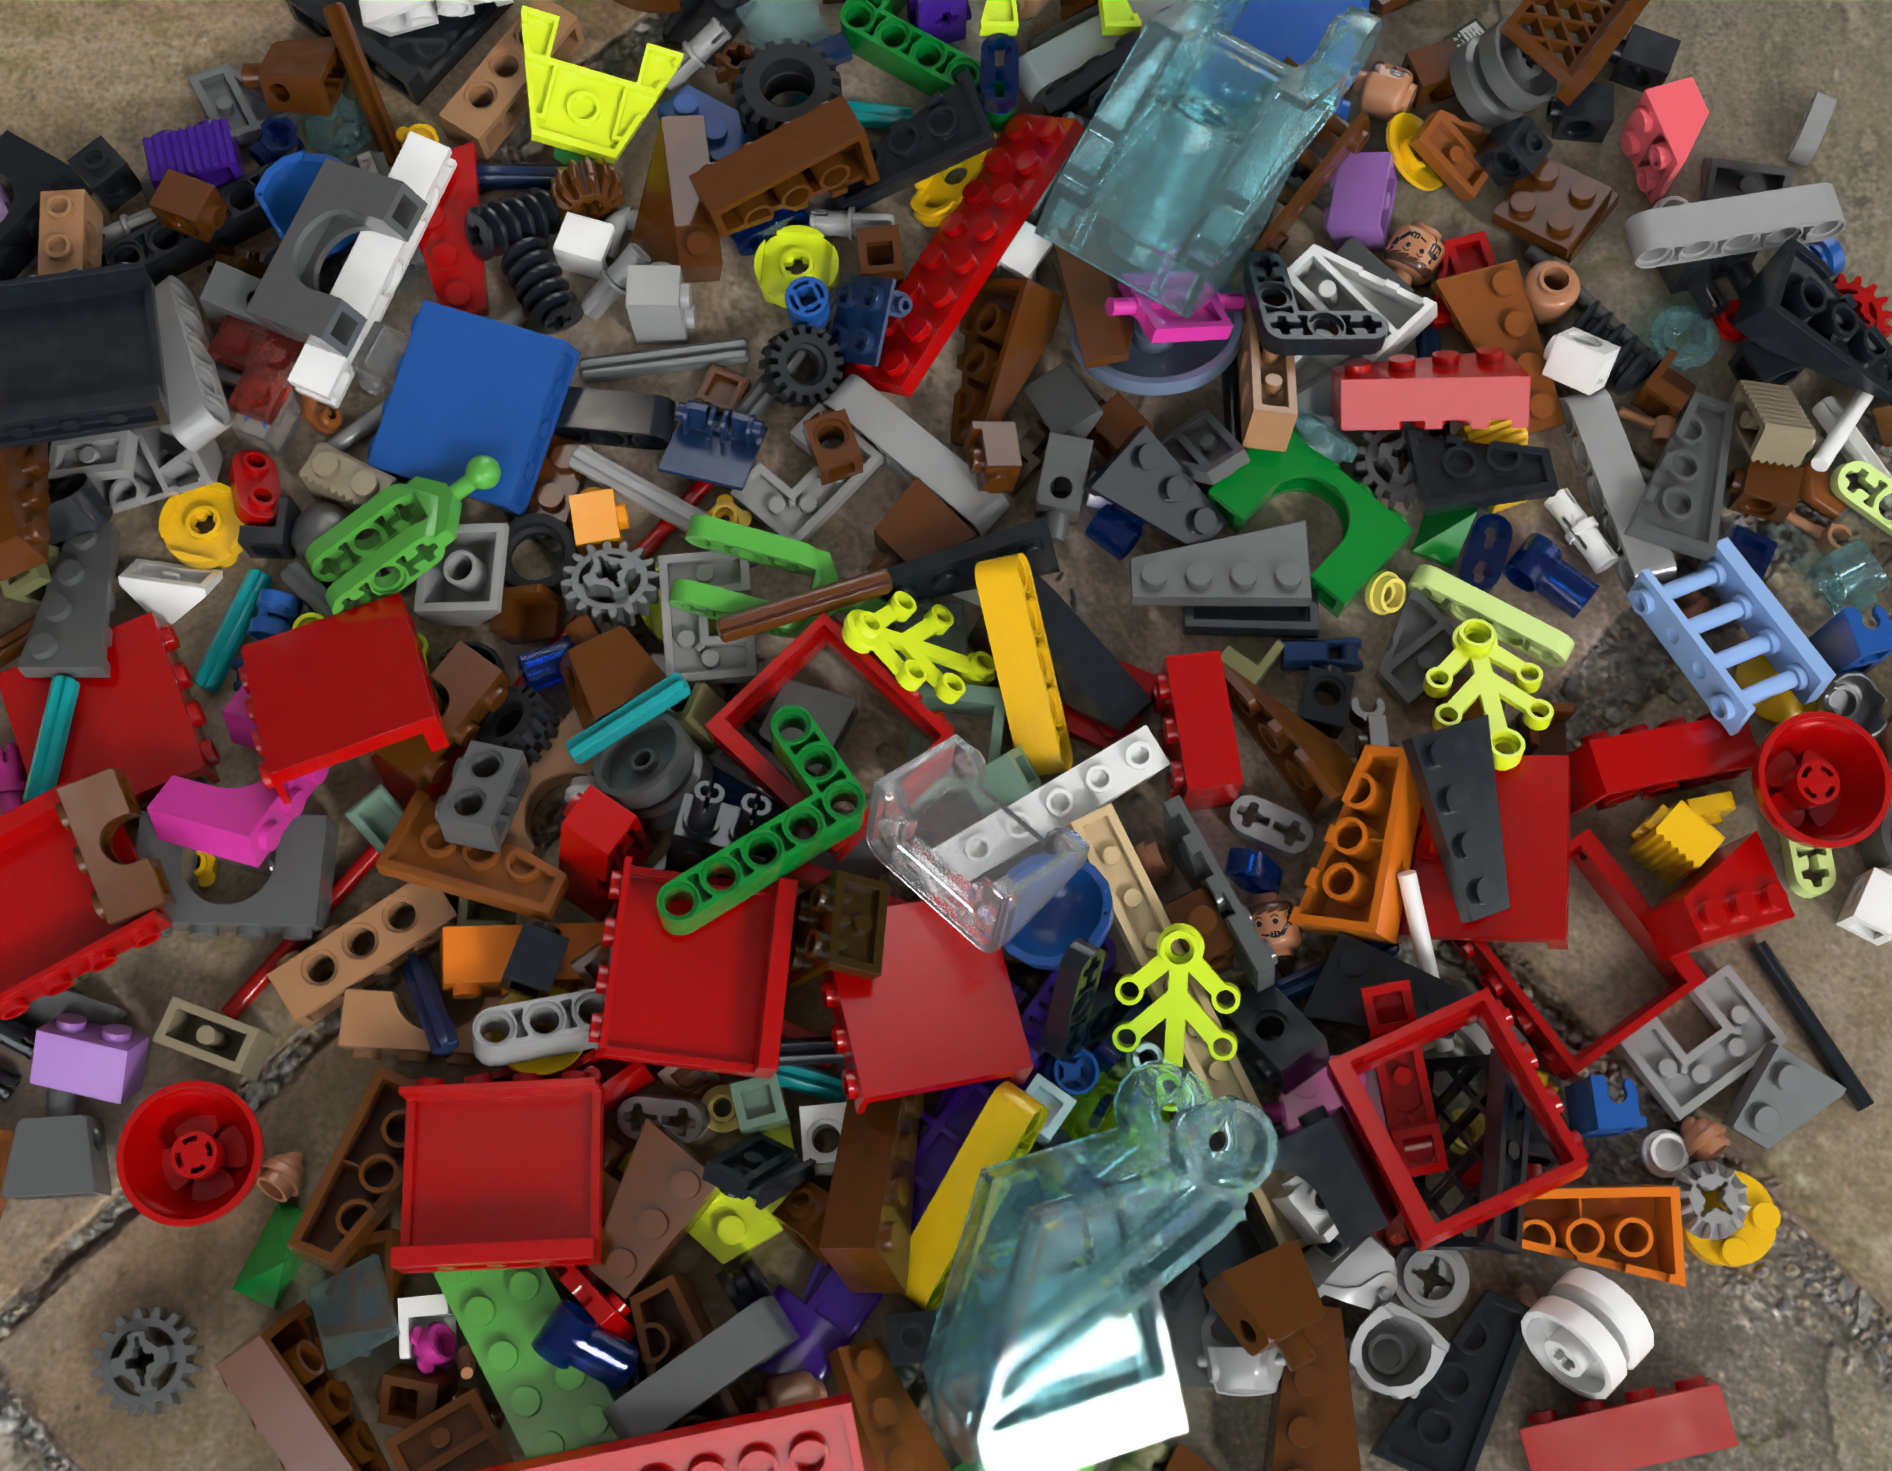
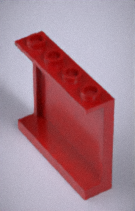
M400 592L241 647L244 666L238 668V673L245 691L251 694V697L245 698L244 702L254 725L257 724L258 727L251 730V736L258 754L261 757L264 756L265 760L258 763V769L265 787L268 790L275 788L284 805L291 803L287 781L423 733L431 752L450 746L416 628Z
M152 612L112 627V647L107 648V660L111 664L110 678H75L79 682L80 688L56 786L84 771L94 775L110 768H116L126 772L138 802L159 793L172 775L189 780L205 775L214 784L220 782L215 766L221 763L220 755L213 741L210 738H205L202 726L207 724V719L200 703L196 699L192 701L188 688L194 686L193 678L186 664L183 661H178L175 650L181 648V645L171 624L163 625ZM16 666L0 673V691L28 776L52 678H25Z
M1523 755L1520 763L1514 768L1505 771L1494 769L1510 899L1509 909L1472 922L1461 923L1439 855H1436L1435 860L1416 856V843L1423 828L1417 827L1410 870H1416L1431 939L1547 943L1548 949L1568 950L1571 809L1569 755ZM1404 904L1397 937L1398 944H1403V939H1411Z
M87 771L0 816L1 1020H9L22 1015L29 1009V1003L44 995L53 996L66 991L74 984L73 980L88 971L97 972L110 967L118 960L117 956L130 948H141L154 943L162 936V931L173 926L165 908L158 911L153 910L123 925H109L106 918L101 919L96 913L91 901V893L96 890L89 873L84 875L79 869L73 853V849L78 847L72 829L67 830L62 825L56 810V803L61 802L56 789L92 776ZM120 825L113 837V849L116 856L125 864L141 860L124 825Z
M625 856L621 871L612 870L608 899L616 900L614 917H605L601 946L610 947L608 965L599 964L595 985V993L604 994L601 1013L592 1012L588 1042L597 1043L595 1057L771 1079L778 1070L798 880L779 878L775 885L767 886L693 933L681 936L671 934L662 927L657 909V895L662 886L683 872L631 865L632 857ZM714 877L710 880L709 885L717 890H725L734 883V880ZM677 900L669 905L667 911L675 916H682L687 914L693 905L686 900Z
M985 891L887 906L881 976L870 980L829 969L823 972L825 979L820 982L821 997L824 1007L826 1009L832 1008L835 1024L831 1025L832 1044L836 1054H843L846 1070H842V1086L846 1099L854 1100L857 1114H863L868 1103L996 1079L1003 1078L1004 1082L1010 1081L1014 1085L1024 1084L1034 1068Z
M565 1071L561 1073V1079L542 1080V1075L518 1073L512 1075V1081L493 1082V1077L472 1075L464 1077L463 1083L445 1084V1080L440 1078H419L415 1080V1086H399V1095L406 1099L400 1246L391 1247V1268L403 1274L602 1265L604 1087L596 1077H591V1073L587 1071Z

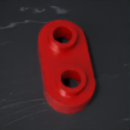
M252 449L239 451L234 455L228 471L236 516L247 526L273 527L276 524L279 498L282 495L276 465L263 452Z

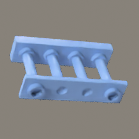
M1728 537L1717 541L1716 554L1708 561L1702 560L1697 568L1698 571L1661 585L1649 568L1641 570L1626 597L1631 602L1633 610L1643 618L1708 705L1713 717L1723 725L1730 736L1737 734L1755 711L1754 704L1791 690L1801 704L1806 705L1817 700L1836 676ZM1706 586L1712 587L1724 605L1687 619L1674 602V599ZM1730 621H1738L1751 639L1716 654L1712 652L1699 635ZM1761 654L1764 655L1778 674L1740 689L1726 669Z

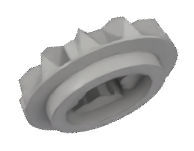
M1701 1161L1686 1166L1677 1174L1672 1185L1680 1186L1682 1227L1686 1231L1702 1239L1718 1240L1729 1237L1744 1226L1746 1214L1751 1208L1746 1194L1748 1186L1743 1184L1736 1176L1735 1169L1727 1168L1717 1163V1161ZM1717 1187H1722L1719 1190L1720 1194L1717 1200L1722 1205L1724 1211L1713 1208L1700 1215L1704 1209L1703 1205L1706 1199L1700 1194L1701 1191L1699 1189L1708 1192Z
M1403 1247L1395 1260L1398 1287L1395 1292L1400 1300V1304L1418 1316L1429 1318L1449 1315L1461 1306L1469 1291L1470 1275L1464 1258L1457 1250H1423L1419 1252V1250H1409ZM1436 1258L1434 1265L1436 1267L1435 1275L1441 1278L1442 1282L1448 1283L1449 1286H1432L1429 1292L1425 1294V1297H1423L1425 1291L1423 1290L1424 1281L1417 1278V1275L1411 1273V1271L1427 1270Z

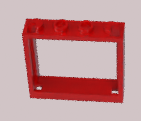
M823 612L705 724V728L709 738L773 800L782 804L783 810L786 811L806 799L737 730L827 645L932 744L865 811L861 828L826 850L839 863L956 748V735L953 733L955 728L946 720V716L939 710H935L933 713L920 702L923 698L918 690L912 692L901 687L897 680L887 671L889 668L873 651L861 654L852 650L842 638L841 630L844 626L839 619L834 622ZM801 825L811 837L816 833L811 827Z
M1590 828L1570 841V859L1669 984V987L1572 1056L1485 941L1451 940L1457 953L1465 960L1470 959L1480 971L1479 979L1483 987H1488L1494 998L1499 997L1505 1006L1509 1007L1514 1019V1026L1524 1037L1529 1036L1539 1049L1537 1055L1544 1068L1553 1076L1558 1074L1562 1081L1581 1072L1708 979L1688 953L1661 961L1643 919V916L1652 907Z
M1488 987L1327 1062V1075L1419 1252L1583 1176L1589 1165L1586 1161L1589 1155L1582 1145V1136L1577 1130L1570 1132L1560 1115L1564 1112L1560 1097L1551 1085L1544 1087L1535 1071L1539 1068L1535 1053L1526 1041L1520 1043L1511 1028L1514 1025V1019L1509 1007L1505 1008L1500 999L1495 1000ZM1479 1020L1559 1166L1435 1223L1358 1075Z

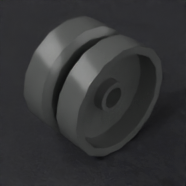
M1509 17L1501 19L1487 28L1482 35L1474 36L1460 45L1452 53L1449 66L1451 84L1458 101L1470 117L1480 125L1490 129L1519 118L1523 112L1534 110L1549 101L1556 92L1557 79L1499 31ZM1518 24L1527 33L1533 35L1529 25Z
M665 713L655 717L597 754L593 765L596 784L608 797L637 815L643 828L649 831L666 830L676 826L684 793L694 795L696 784L705 780L710 781L707 790L710 792L714 776L711 760L691 739L681 725L671 715Z

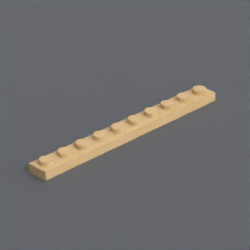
M1112 803L1070 822L1066 826L1082 859L1094 865L1104 878L1108 880L1113 900L1114 924L1137 970H1139L1157 955V939L1160 933L1172 924ZM1174 940L1172 942L1173 950L1178 954H1186L1180 940ZM1169 970L1146 987L1153 1002L1168 990ZM1189 973L1188 992L1214 1022L1223 1029L1202 985ZM1165 1018V1019L1162 1020V1021H1163V1023H1164V1025H1165V1027H1166V1018ZM1186 1020L1183 1064L1226 1151L1240 1145L1243 1152L1258 1146L1255 1138L1273 1128L1237 1055L1235 1054L1228 1061L1214 1059L1209 1053L1208 1044ZM1218 1038L1214 1042V1046L1219 1052L1226 1053L1232 1049L1230 1041L1226 1038ZM1270 1170L1253 1175L1246 1186V1191L1274 1248L1295 1238L1300 1248L1307 1246V1243L1271 1200L1284 1188L1280 1182L1289 1172Z

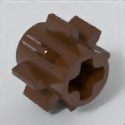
M749 40L733 43L728 41L723 54L715 53L714 55L717 67L715 70L717 83L723 84L727 82L731 94L735 93L736 74H741L739 66L744 59L751 61L750 52L753 50L750 47Z

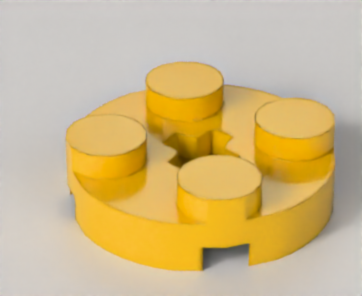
M220 482L212 483L171 496L163 506L159 517L160 535L164 539L169 551L184 565L197 569L227 568L237 561L238 555L244 550L238 543L240 525H247L236 516L229 486ZM208 516H213L214 528L208 533L201 534L196 524L198 522H205Z
M1735 1170V1174L1740 1181L1748 1186L1746 1194L1748 1203L1751 1206L1746 1214L1743 1227L1729 1237L1718 1240L1696 1237L1682 1227L1683 1242L1697 1258L1708 1264L1738 1267L1754 1263L1768 1252L1775 1240L1776 1229L1781 1222L1780 1212L1773 1204L1767 1190L1756 1179L1743 1172ZM1717 1187L1708 1192L1699 1189L1701 1191L1700 1194L1706 1199L1703 1205L1704 1209L1700 1215L1710 1209H1718L1719 1206L1722 1208V1205L1717 1200L1720 1194L1719 1190L1722 1187Z

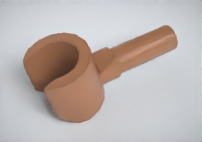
M1623 406L1618 413L1619 417L1643 426L1645 429L1652 430L1651 443L1660 448L1665 447L1677 422L1670 415H1660L1653 418Z
M1792 511L1785 518V521L1816 538L1815 544L1817 549L1825 555L1834 554L1844 549L1841 545L1835 543L1833 538L1844 541L1852 535L1850 529L1843 524H1835L1824 528Z
M468 1343L457 1350L454 1361L461 1373V1377L463 1379H470L474 1371L481 1367Z

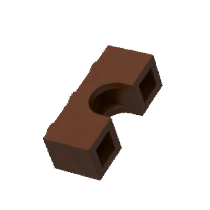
M460 640L430 675L438 688L449 696V705L442 716V721L450 746L431 752L422 733L373 751L384 763L422 791H425L431 783L436 784L445 776L450 767L449 760L460 747H467L470 741L475 739L480 728L478 724L489 711L494 712L500 708L508 696V688L511 685L501 669Z
M110 768L56 789L61 801L56 803L57 814L65 829H72L78 844V847L73 849L74 857L81 872L84 875L88 873L96 890L91 893V901L101 919L106 918L109 925H123L153 910L158 911L177 903L160 859L147 857L131 864H125L114 852L113 837L116 830L126 821L142 815L125 771Z

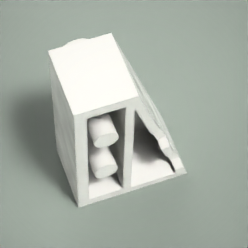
M1315 244L1309 247L1287 268L1295 298L1308 311H1372L1386 319L1389 324V331L1381 351L1376 354L1361 355L1363 359H1368L1372 363L1388 361L1390 356L1397 355L1438 316L1437 302L1425 296L1422 298L1401 288L1399 284L1363 270L1362 266Z

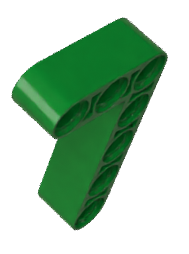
M907 0L845 1L840 10V28L850 45L852 54L929 96H932L937 91L941 94L958 82L955 77L968 68L973 76L992 130L1003 131L1008 121L1017 113L1018 87L1016 83L1004 74L897 17L906 5ZM894 44H896V45H899V46L890 47L889 45H894ZM931 63V64H934V65H932V66H925V65H923V64ZM994 102H1003V103H1006V104L996 105V104H993V103H994Z
M786 705L779 708L773 714L771 719V746L775 755L806 799L662 886L657 895V909L662 927L667 932L681 936L693 933L861 828L865 814V794L863 789L813 717L803 707ZM791 727L800 729L804 734L796 739H787L780 733L784 729ZM821 764L830 771L821 777H814L808 774L806 769L811 765ZM847 801L853 804L856 809L850 814L841 815L836 813L831 807L837 802ZM805 825L811 827L816 833L811 838L798 839L791 834V831L795 827ZM759 850H767L775 855L774 860L765 865L754 863L750 857ZM718 875H727L734 880V883L725 890H717L709 885L710 880ZM677 900H686L693 905L692 909L682 916H675L667 911L669 905Z

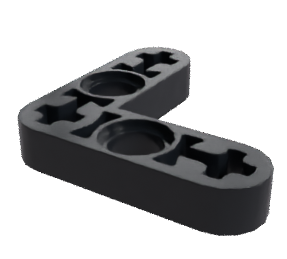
M1265 250L1255 251L1247 258L1243 282L1259 341L1268 352L1275 355L1294 356L1370 355L1381 351L1389 331V324L1380 314L1372 311H1299L1283 258L1276 253ZM1266 276L1270 277L1269 281H1265ZM1262 299H1275L1280 301L1282 306L1269 305ZM1325 329L1331 332L1334 337H1323L1314 330Z
M1082 937L1076 939L1069 946L1061 960L1041 1042L1042 1049L1061 1062H1066L1120 1021L1133 1007V1005L1122 1004L1115 995L1116 984L1124 976L1123 974L1115 972L1099 984L1105 960V951ZM1126 982L1121 986L1123 994L1127 997H1135L1139 993L1137 985L1133 982Z

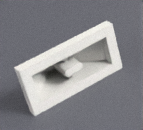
M137 558L118 576L119 585L147 613L152 612L163 625H172L213 590L223 579V570L197 569L182 564Z

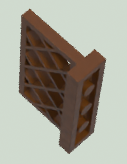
M1522 0L1499 31L1563 84L1555 96L1569 106L1596 77L1650 0H1607L1610 4L1601 3L1600 0ZM1537 5L1545 6L1548 15L1539 14ZM1560 9L1568 10L1571 19L1563 18ZM1583 13L1591 14L1594 23L1586 22ZM1518 24L1529 25L1533 35L1527 33ZM1545 28L1553 29L1556 39L1548 38ZM1568 32L1576 33L1580 43L1572 42ZM1554 52L1562 53L1565 64L1554 55Z

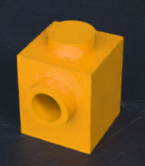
M589 487L583 489L579 494L569 495L575 543L580 555L583 557L588 555L586 546L589 544L594 546L596 550L603 549V543L606 540L610 541L612 548H618L624 541L623 529H629L630 522L626 503L617 502L613 488Z

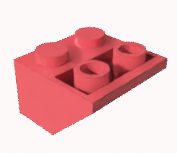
M1693 76L1646 89L1620 135L1622 151L1625 156L1630 157L1636 171L1637 185L1642 192L1646 193L1651 206H1654L1666 194L1686 161L1709 114Z

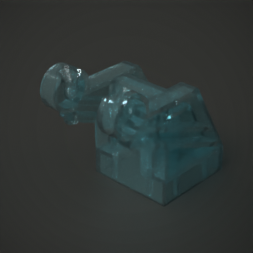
M1181 0L1150 17L1055 182L1034 233L1188 319L1244 269L1247 258L1252 253V248L1257 243L1294 164L1335 113L1343 95L1358 77L1379 37L1383 26V19L1364 9L1349 5L1344 15L1336 14L1313 57L1302 65L1295 67L1283 63L1231 35L1233 27L1244 13L1250 0Z
M1166 1060L1147 1061L1132 1069L1118 1087L1114 1099L1116 1128L981 1169L922 1366L935 1423L970 1471H1074L1189 1431L1159 1290L1225 1238L1238 1222L1247 1220L1244 1206L1247 1204L1248 1194L1258 1189L1271 1174L1278 1155L1277 1134L1270 1118L1260 1108L1233 1094L1213 1098L1208 1085L1197 1074L1178 1064ZM1168 1103H1174L1177 1107V1114L1172 1121L1164 1122L1161 1118L1162 1108ZM1215 1132H1224L1226 1135L1225 1146L1219 1151H1212L1209 1147L1210 1137Z

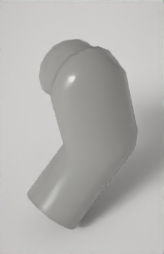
M624 206L605 219L604 222L613 224L615 228V235L606 258L616 260L622 236L630 231H634L639 211L635 210L634 206Z

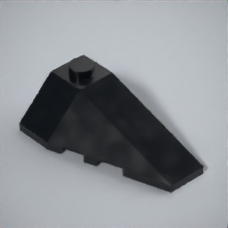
M1793 237L1786 240L1743 291L1732 326L1765 350L1892 403V345L1876 326H1866L1854 311L1858 303L1852 295L1848 293L1842 296L1830 281L1829 277L1833 274V271L1825 261Z
M1031 568L1061 702L1070 705L1073 711L1120 733L1153 704L1152 699L1062 597ZM982 612L968 636L966 644L974 653L983 651L993 658Z

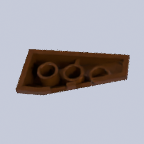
M704 115L661 117L631 240L632 243L640 246L652 260L650 264L653 262H667L671 265L681 266L684 282L691 283L720 281L722 271L719 233L702 206L689 178L691 174L710 163Z
M1091 210L1077 213L1071 212L1048 219L1049 233L1053 242V260L1085 369L1129 360L1135 325L1134 317L1131 315L1110 317L1106 313L1105 303L1108 297H1123L1117 287L1122 272L1144 271V261L1135 234Z
M988 278L960 320L959 332L965 335L964 353L957 355L956 368L962 371L961 388L954 395L951 443L964 446L972 421H1001L1050 343L1059 320L1064 297L1028 278Z
M1222 662L1230 708L1314 822H1319L1343 806L1344 802L1341 799L1359 760L1352 754L1347 755L1336 742Z

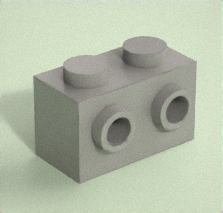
M653 262L649 265H628L625 305L637 344H688L689 329H696L697 310L696 303H692L691 282H684L681 266L671 265L667 262Z

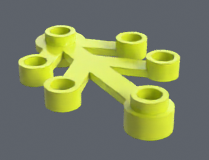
M903 591L895 592L887 601L885 607L875 613L856 609L849 612L844 619L841 634L845 643L852 650L861 654L873 651L892 671L900 686L908 691H916L927 680L941 701L947 704H954L965 693V684L988 686L995 679L996 668L994 659L988 653L977 651L965 656L925 642L935 634L943 635L954 623L952 613L942 605H934L924 615L922 621L903 633L886 628L895 621L906 622L917 609L915 600ZM895 650L900 651L907 660L904 662ZM933 663L956 670V674L948 672L943 675Z
M1477 618L1468 619L1453 632L1451 644L1454 650L1438 667L1430 668L1425 675L1423 682L1425 693L1433 698H1443L1450 692L1453 676L1469 661L1473 676L1447 703L1436 707L1432 718V727L1436 731L1461 723L1462 715L1479 698L1483 716L1488 714L1494 769L1501 771L1509 770L1520 763L1526 744L1520 733L1507 727L1500 699L1521 711L1524 724L1530 729L1537 731L1548 728L1554 715V709L1548 701L1536 699L1529 695L1535 693L1540 688L1544 677L1543 670L1538 665L1525 662L1498 646L1495 629L1490 623ZM1491 663L1514 675L1513 684L1495 674ZM1522 676H1529L1534 680H1527ZM1432 680H1438L1444 684L1438 685L1435 684ZM1532 712L1541 713L1544 717L1535 716ZM1441 717H1449L1453 721L1447 722L1444 721Z
M1175 923L1166 927L1157 939V955L1136 973L1122 976L1115 987V995L1122 1004L1135 1005L1142 999L1145 988L1169 970L1168 990L1132 1021L1120 1022L1113 1032L1112 1041L1118 1050L1132 1052L1138 1048L1142 1037L1166 1018L1163 1072L1156 1076L1152 1085L1151 1095L1154 1103L1159 1108L1170 1112L1182 1109L1187 1104L1191 1093L1190 1081L1183 1074L1186 1020L1208 1044L1209 1053L1214 1059L1228 1061L1235 1056L1238 1048V1040L1235 1034L1227 1029H1221L1188 992L1190 973L1212 995L1211 1003L1218 1012L1230 1014L1237 1010L1241 1001L1239 988L1233 983L1224 982L1203 958L1205 943L1201 933L1195 927L1186 923ZM1179 938L1186 940L1190 946L1189 952L1186 954L1176 953L1172 948V942ZM1126 982L1135 983L1139 989L1138 995L1135 997L1124 995L1121 989L1122 984ZM1223 990L1230 991L1235 996V1002L1229 1006L1222 1005L1217 999V994ZM1123 1029L1132 1030L1136 1036V1041L1131 1044L1123 1043L1119 1038V1032ZM1218 1038H1226L1231 1042L1232 1049L1226 1053L1219 1052L1215 1048L1214 1042ZM1169 1080L1176 1081L1180 1085L1181 1091L1176 1095H1170L1164 1090L1163 1084Z

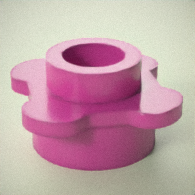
M433 1321L429 1323L427 1328L417 1325L410 1329L409 1340L412 1343V1354L422 1373L430 1374L436 1367L445 1370L452 1366L453 1359L457 1354L458 1343L454 1332L448 1325Z

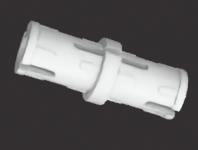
M1568 488L1557 491L1556 496L1549 497L1545 501L1544 506L1565 531V540L1569 545L1576 546L1595 574L1602 573L1619 560L1618 554L1609 546L1597 529L1599 523L1593 516H1587Z

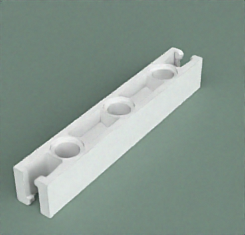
M412 131L409 132L388 177L403 181L428 205L408 242L373 231L360 232L329 295L341 298L368 320L348 358L305 343L287 379L290 384L296 386L295 390L298 393L335 409L339 408L457 167L456 160L450 158L452 151L449 147Z

